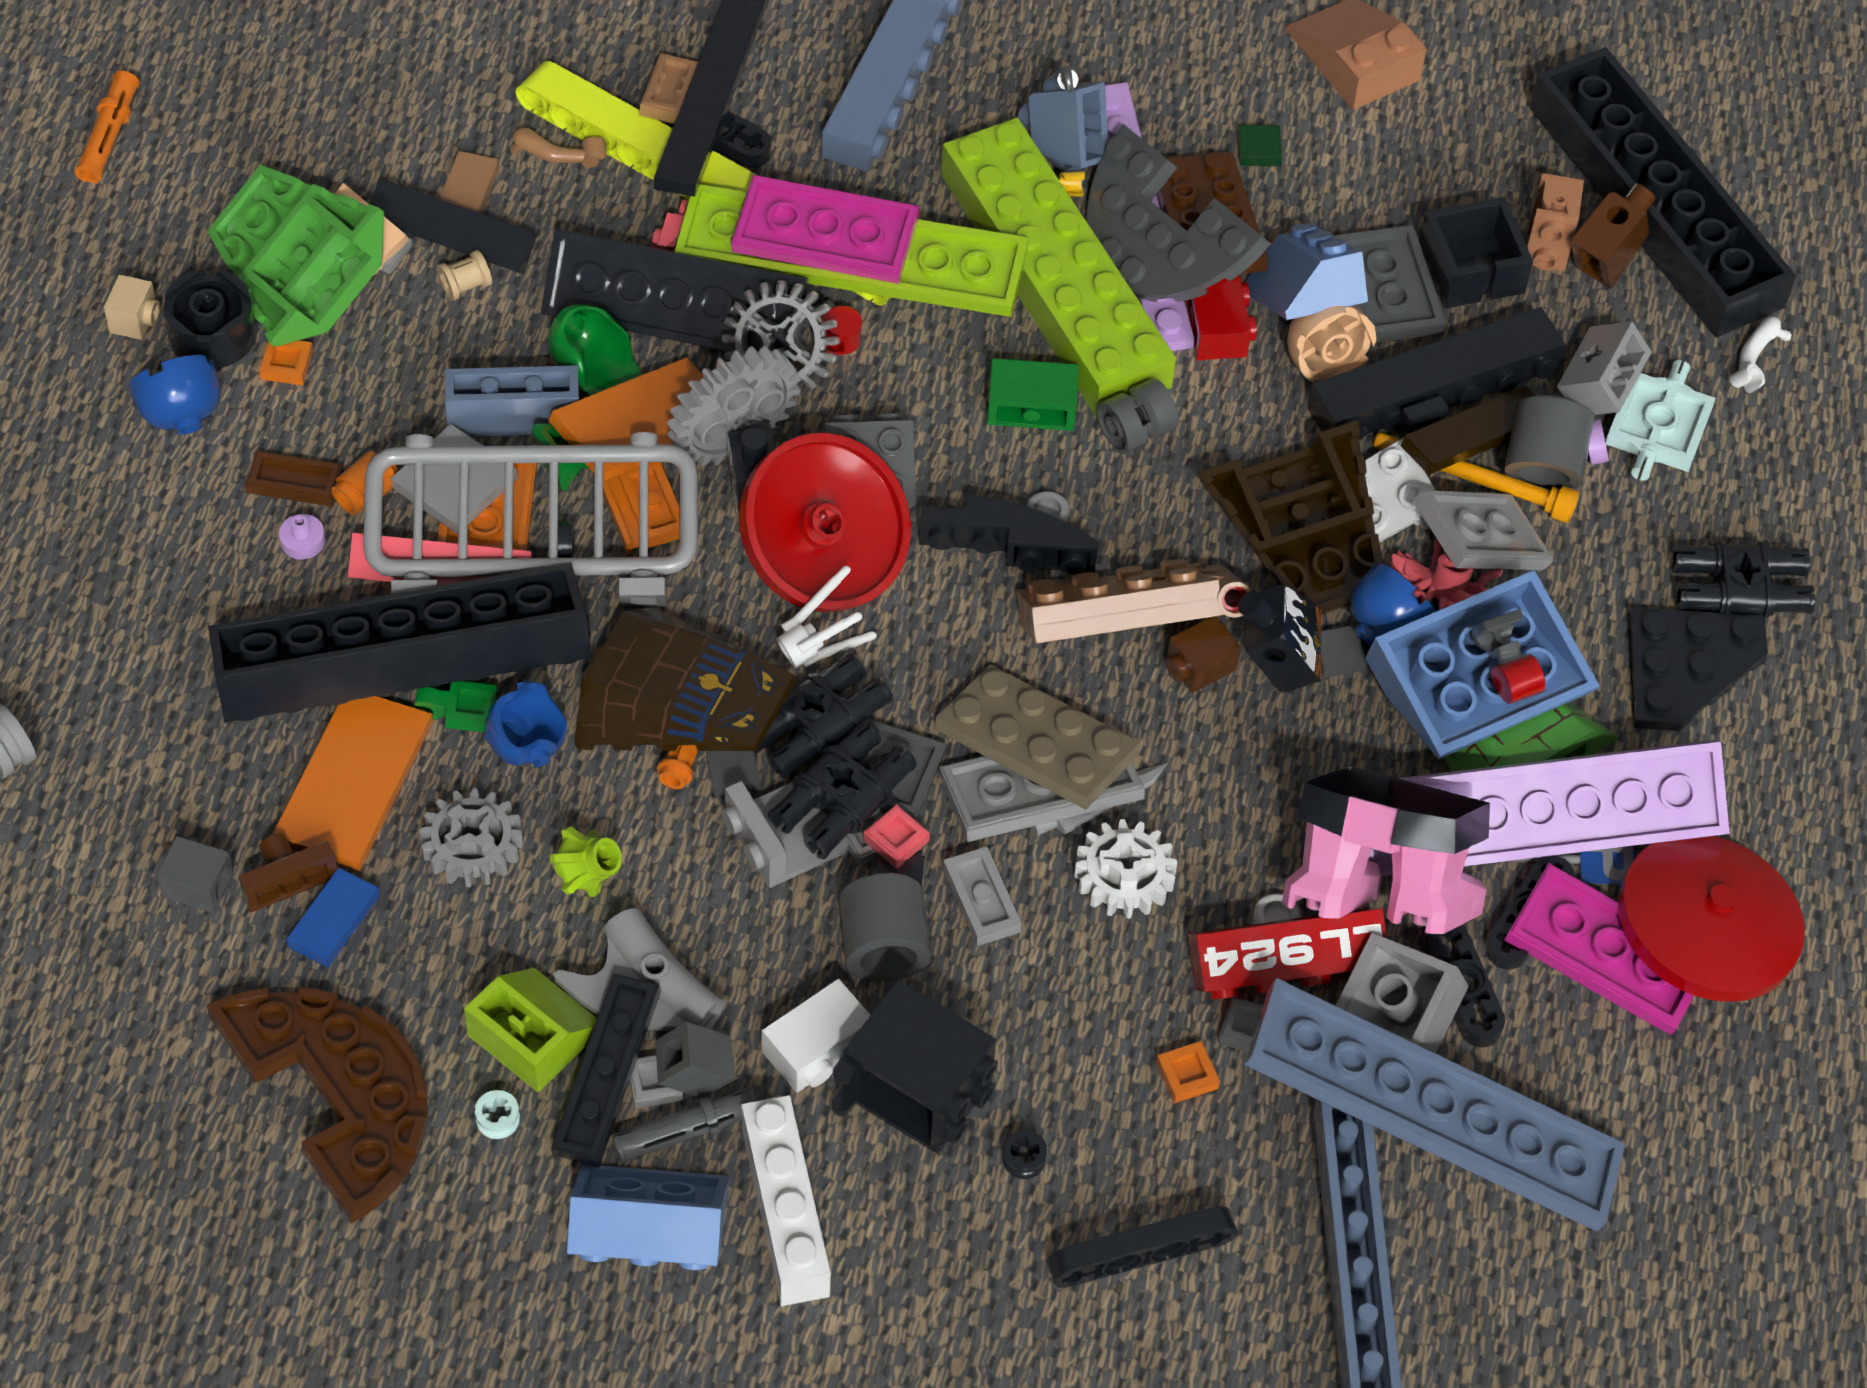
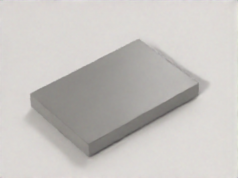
M1421 490L1413 499L1414 504L1455 568L1543 570L1553 561L1548 549L1512 494Z

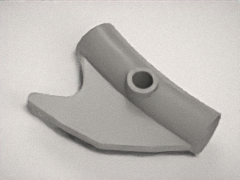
M637 908L618 913L605 925L604 933L608 941L607 959L599 973L595 975H582L563 970H557L554 973L555 982L577 1002L596 1015L600 1013L613 973L660 985L661 994L648 1030L672 1031L685 1022L710 1029L720 1017L725 1004L722 998L700 982L671 953L650 926L641 910Z

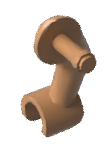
M530 128L517 129L513 136L515 143L510 147V151L513 154L520 153L522 149L551 163H582L585 168L598 166L599 159L603 160L607 157L606 142L603 138L589 137L582 141V149L564 148L551 144Z

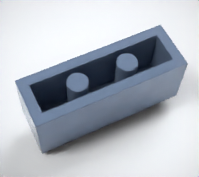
M578 365L445 369L447 426L452 424L470 437L532 435L531 429L535 424H550L549 418L553 410L579 400Z

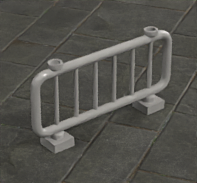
M633 433L630 436V444L521 446H433V437L414 434L406 437V447L384 449L376 454L367 465L364 489V554L371 568L381 575L403 577V580H391V594L440 586L438 581L431 580V577H489L572 563L575 576L630 575V578H619V597L622 607L667 606L665 577H657V575H667L681 571L690 564L696 554L698 545V473L696 463L688 452L678 446L657 444V435L654 433ZM639 462V557H603V463ZM648 462H669L676 465L679 469L680 544L679 549L672 556L648 557ZM513 463H549V558H512ZM558 463H594V558H558ZM415 464L413 559H389L383 554L381 548L383 474L392 465ZM424 464H459L458 559H422ZM468 464H504L503 558L467 559Z

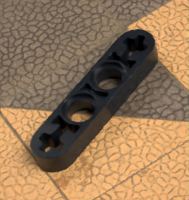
M1217 1206L1064 1247L1050 1255L1047 1259V1264L1055 1286L1067 1288L1119 1274L1120 1268L1122 1272L1167 1261L1166 1256L1171 1260L1222 1246L1236 1238L1238 1231L1229 1208Z

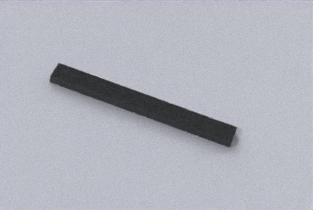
M723 0L655 173V190L692 197L696 196L769 0Z

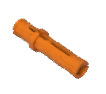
M117 71L113 75V81L106 97L99 101L96 109L98 114L97 120L88 138L79 164L74 171L77 178L81 181L99 183L120 128L129 120L131 115L129 106L140 82L134 74L128 71Z

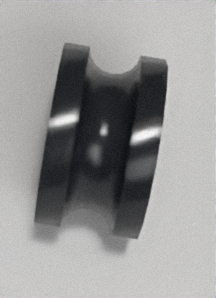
M1019 1130L1012 1133L1006 1139L1003 1146L1002 1159L1006 1171L1019 1179H1031L1043 1171L1047 1157V1145L1044 1139L1037 1133L1029 1130ZM1026 1146L1028 1153L1037 1154H1033L1032 1162L1024 1163L1021 1156H1016L1017 1148Z

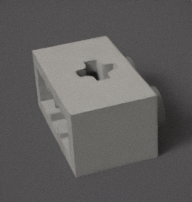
M1633 321L1592 326L1588 329L1557 387L1563 397L1570 398L1586 406L1594 415L1620 412L1652 351Z

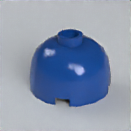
M189 355L161 362L163 371L150 376L148 369L130 380L128 388L139 414L151 426L166 431L176 430L178 435H187L200 430L203 427L202 421L212 415L220 400L221 386L213 360L210 359L208 362L204 355Z
M1382 563L1378 566L1374 564L1360 579L1353 590L1350 600L1352 616L1358 624L1354 631L1369 647H1371L1376 637L1436 611L1427 599L1420 604L1413 594L1416 588L1397 571Z

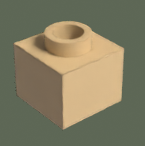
M124 275L118 276L104 306L109 333L143 340L149 325H156L160 314V302L155 299L151 281Z

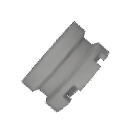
M0 704V778L5 779L14 773L15 766L20 763L26 766L36 760L37 756L30 739L18 720L9 709Z

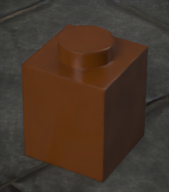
M1217 616L1209 617L1170 638L1166 667L1176 682L1180 683L1182 681L1189 691L1194 693L1236 671L1241 647Z

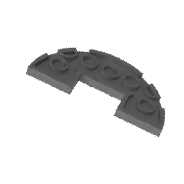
M1123 124L1115 136L1109 140L1106 151L1096 170L1088 199L1087 223L1135 296L1152 302H1157L1158 299L1170 298L1175 299L1177 302L1190 300L1208 294V287L1224 278L1231 281L1249 268L1271 243L1215 198H1213L1188 231L1180 226L1152 202V199L1175 172L1177 167Z

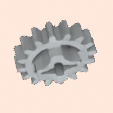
M472 788L469 798L463 799L458 791H454L452 803L448 804L438 799L436 801L438 814L426 812L424 815L426 827L420 828L424 861L431 862L432 873L435 875L446 870V879L449 884L456 881L459 876L464 877L466 887H471L474 878L481 877L484 884L489 885L491 884V873L495 871L504 877L507 875L506 861L510 863H517L519 861L518 848L523 847L519 815H512V806L509 801L497 805L495 792H491L485 799L479 798L477 788ZM447 829L449 833L444 836L445 843L441 845L442 834ZM502 831V840L500 844L496 846L494 841L498 839V833Z

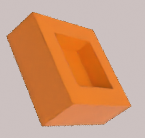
M268 341L259 370L261 380L304 385L313 355L312 342L295 341L274 347Z
M1202 1041L1157 1055L1156 1065L1174 1103L1219 1089V1077Z

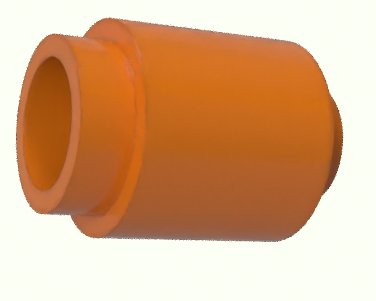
M367 451L336 478V485L331 489L336 502L351 515H356L360 511L364 512L365 474L367 465L377 454L373 451ZM396 465L387 468L383 474L382 498L393 489L391 478L398 472Z

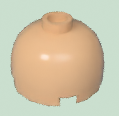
M1331 306L1316 314L1294 318L1289 326L1287 345L1293 363L1308 381L1315 383L1314 380H1324L1365 366L1369 360L1365 354L1370 347V343L1375 347L1377 338L1374 325L1358 306Z

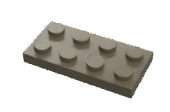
M991 664L936 716L937 731L1085 810L1139 756L1140 742Z

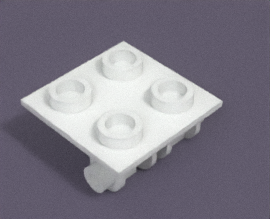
M1404 438L1365 460L1367 468L1365 478L1368 495L1372 497L1374 508L1373 523L1375 534H1378L1380 543L1413 523L1420 525L1424 530L1430 529L1414 504L1413 499L1421 490H1436L1425 471L1400 446Z

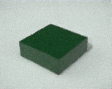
M1239 125L1237 135L1240 166H1281L1280 125Z

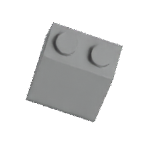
M1371 933L1335 1006L1436 1054L1469 986L1457 966Z

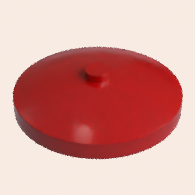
M813 433L786 441L771 450L758 462L749 475L741 496L739 508L740 533L751 565L762 581L773 592L800 608H803L843 566H849L851 569L850 573L814 611L835 613L861 606L881 595L893 583L905 563L911 539V520L903 489L892 470L876 453L851 438L831 433Z
M1716 836L1652 843L1634 859L1620 885L1618 914L1623 932L1630 946L1643 963L1661 979L1694 996L1723 1002L1745 1001L1763 996L1785 980L1802 952L1805 936L1804 920L1793 891L1783 877L1768 862L1751 850L1732 841Z

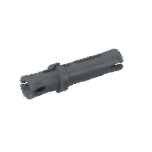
M748 1086L745 1089L713 1100L705 1097L698 1100V1105L657 1118L630 1129L611 1133L620 1163H625L638 1156L706 1133L710 1137L720 1134L721 1128L742 1121V1104L757 1101L751 1086Z

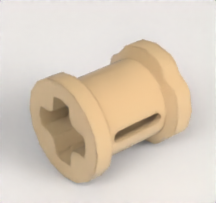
M479 250L471 252L470 257L451 265L445 263L437 265V274L441 286L451 301L459 299V294L480 285L487 287L492 284L490 270Z

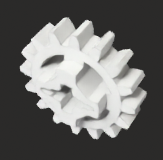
M1120 819L1118 829L1112 830L1106 822L1101 824L1100 837L1089 832L1086 834L1085 846H1079L1077 849L1074 878L1080 879L1078 891L1080 894L1092 892L1090 906L1093 908L1099 906L1102 902L1107 904V915L1112 916L1117 908L1123 909L1126 919L1131 918L1133 909L1138 907L1145 915L1150 914L1152 901L1162 906L1165 903L1167 892H1172L1174 889L1177 859L1171 858L1173 848L1171 843L1159 845L1161 832L1156 830L1150 835L1145 834L1143 822H1139L1135 829H1128L1125 819Z

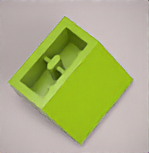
M535 968L497 976L464 1008L468 1036L537 1093L588 1045L597 1021V1017Z

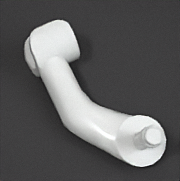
M1770 316L1762 320L1744 344L1740 352L1739 370L1730 376V382L1734 387L1740 388L1744 385L1745 391L1750 394L1764 385V374L1755 365L1759 354L1767 343L1776 336L1783 341L1791 339L1789 331L1780 329L1781 322L1779 318Z

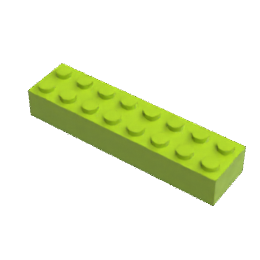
M1018 117L944 143L941 176L974 228L1028 237V251L1017 295L1060 362L1079 365L1078 390L1095 417H1097V406L1101 402L1119 393L1128 395L1130 388L1150 378L1158 379L1167 389H1171L1176 363L1175 355Z

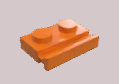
M661 462L648 463V548L680 539V507ZM639 467L603 481V498L626 554L633 553V549L639 547Z

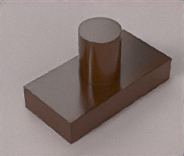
M276 833L263 839L259 845V849L267 864L239 875L243 898L250 913L328 882L337 870L336 858L328 840L293 853L286 836Z

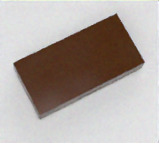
M257 450L245 484L246 493L333 507L335 499L331 489L336 485V478L344 472L343 464Z

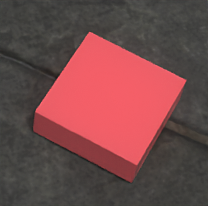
M897 804L863 832V841L895 869H898L926 845L930 838V833Z

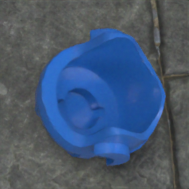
M529 681L517 683L518 690L503 695L491 705L484 726L485 739L492 750L504 762L515 766L533 764L534 767H540L549 763L550 758L554 756L562 745L567 730V721L564 714L551 698L545 685Z

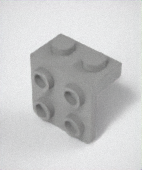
M740 781L725 788V808L721 810V814L729 832L732 835L736 834L742 843L750 866L753 870L760 872L769 889L848 851L849 840L847 836L830 852L826 859L817 857V853L821 850L820 848L814 854L808 850L804 844V837L827 816L820 809L813 808L788 834L781 831V828L785 825L784 822L778 829L772 824L768 817V811L774 808L793 789V782L753 800L743 782Z

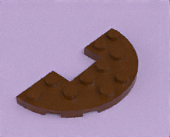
M299 987L298 993H269L268 988H260L227 996L207 1004L208 1017L254 1083L299 1062L339 1119V1123L301 1142L303 1154L350 1222L354 1223L382 1204L409 1174L423 1145L427 1128L426 1085L422 1069L410 1045L399 1031L385 1018L364 1005L360 1009L338 1000V994L319 989Z

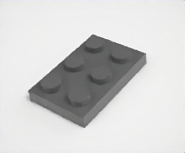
M1414 225L1333 235L1362 251L1368 302L1356 304V306L1361 309L1374 325L1377 338L1376 343L1444 334L1446 321Z

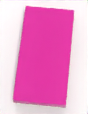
M753 175L731 242V248L734 253L899 284L920 215L919 206Z
M1550 863L1546 866L1504 939L1520 950L1522 948L1527 950L1528 954L1671 1035L1677 1029L1694 995L1686 993L1661 979L1637 956L1623 932L1617 901Z

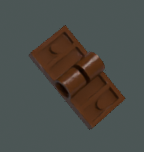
M1214 152L1205 155L1172 156L1166 158L1177 169L1159 190L1157 196L1162 211L1188 231L1213 198H1215L1260 234L1233 152ZM1266 250L1241 274L1267 271L1268 255Z

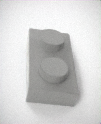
M987 846L943 860L944 874L976 946L1021 933L1022 922Z

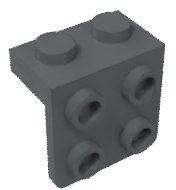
M900 413L877 414L876 421L859 422L858 415L832 416V423L824 424L823 433L851 438L876 453L888 465L899 481L908 507L912 508L915 505L913 420H902V414Z

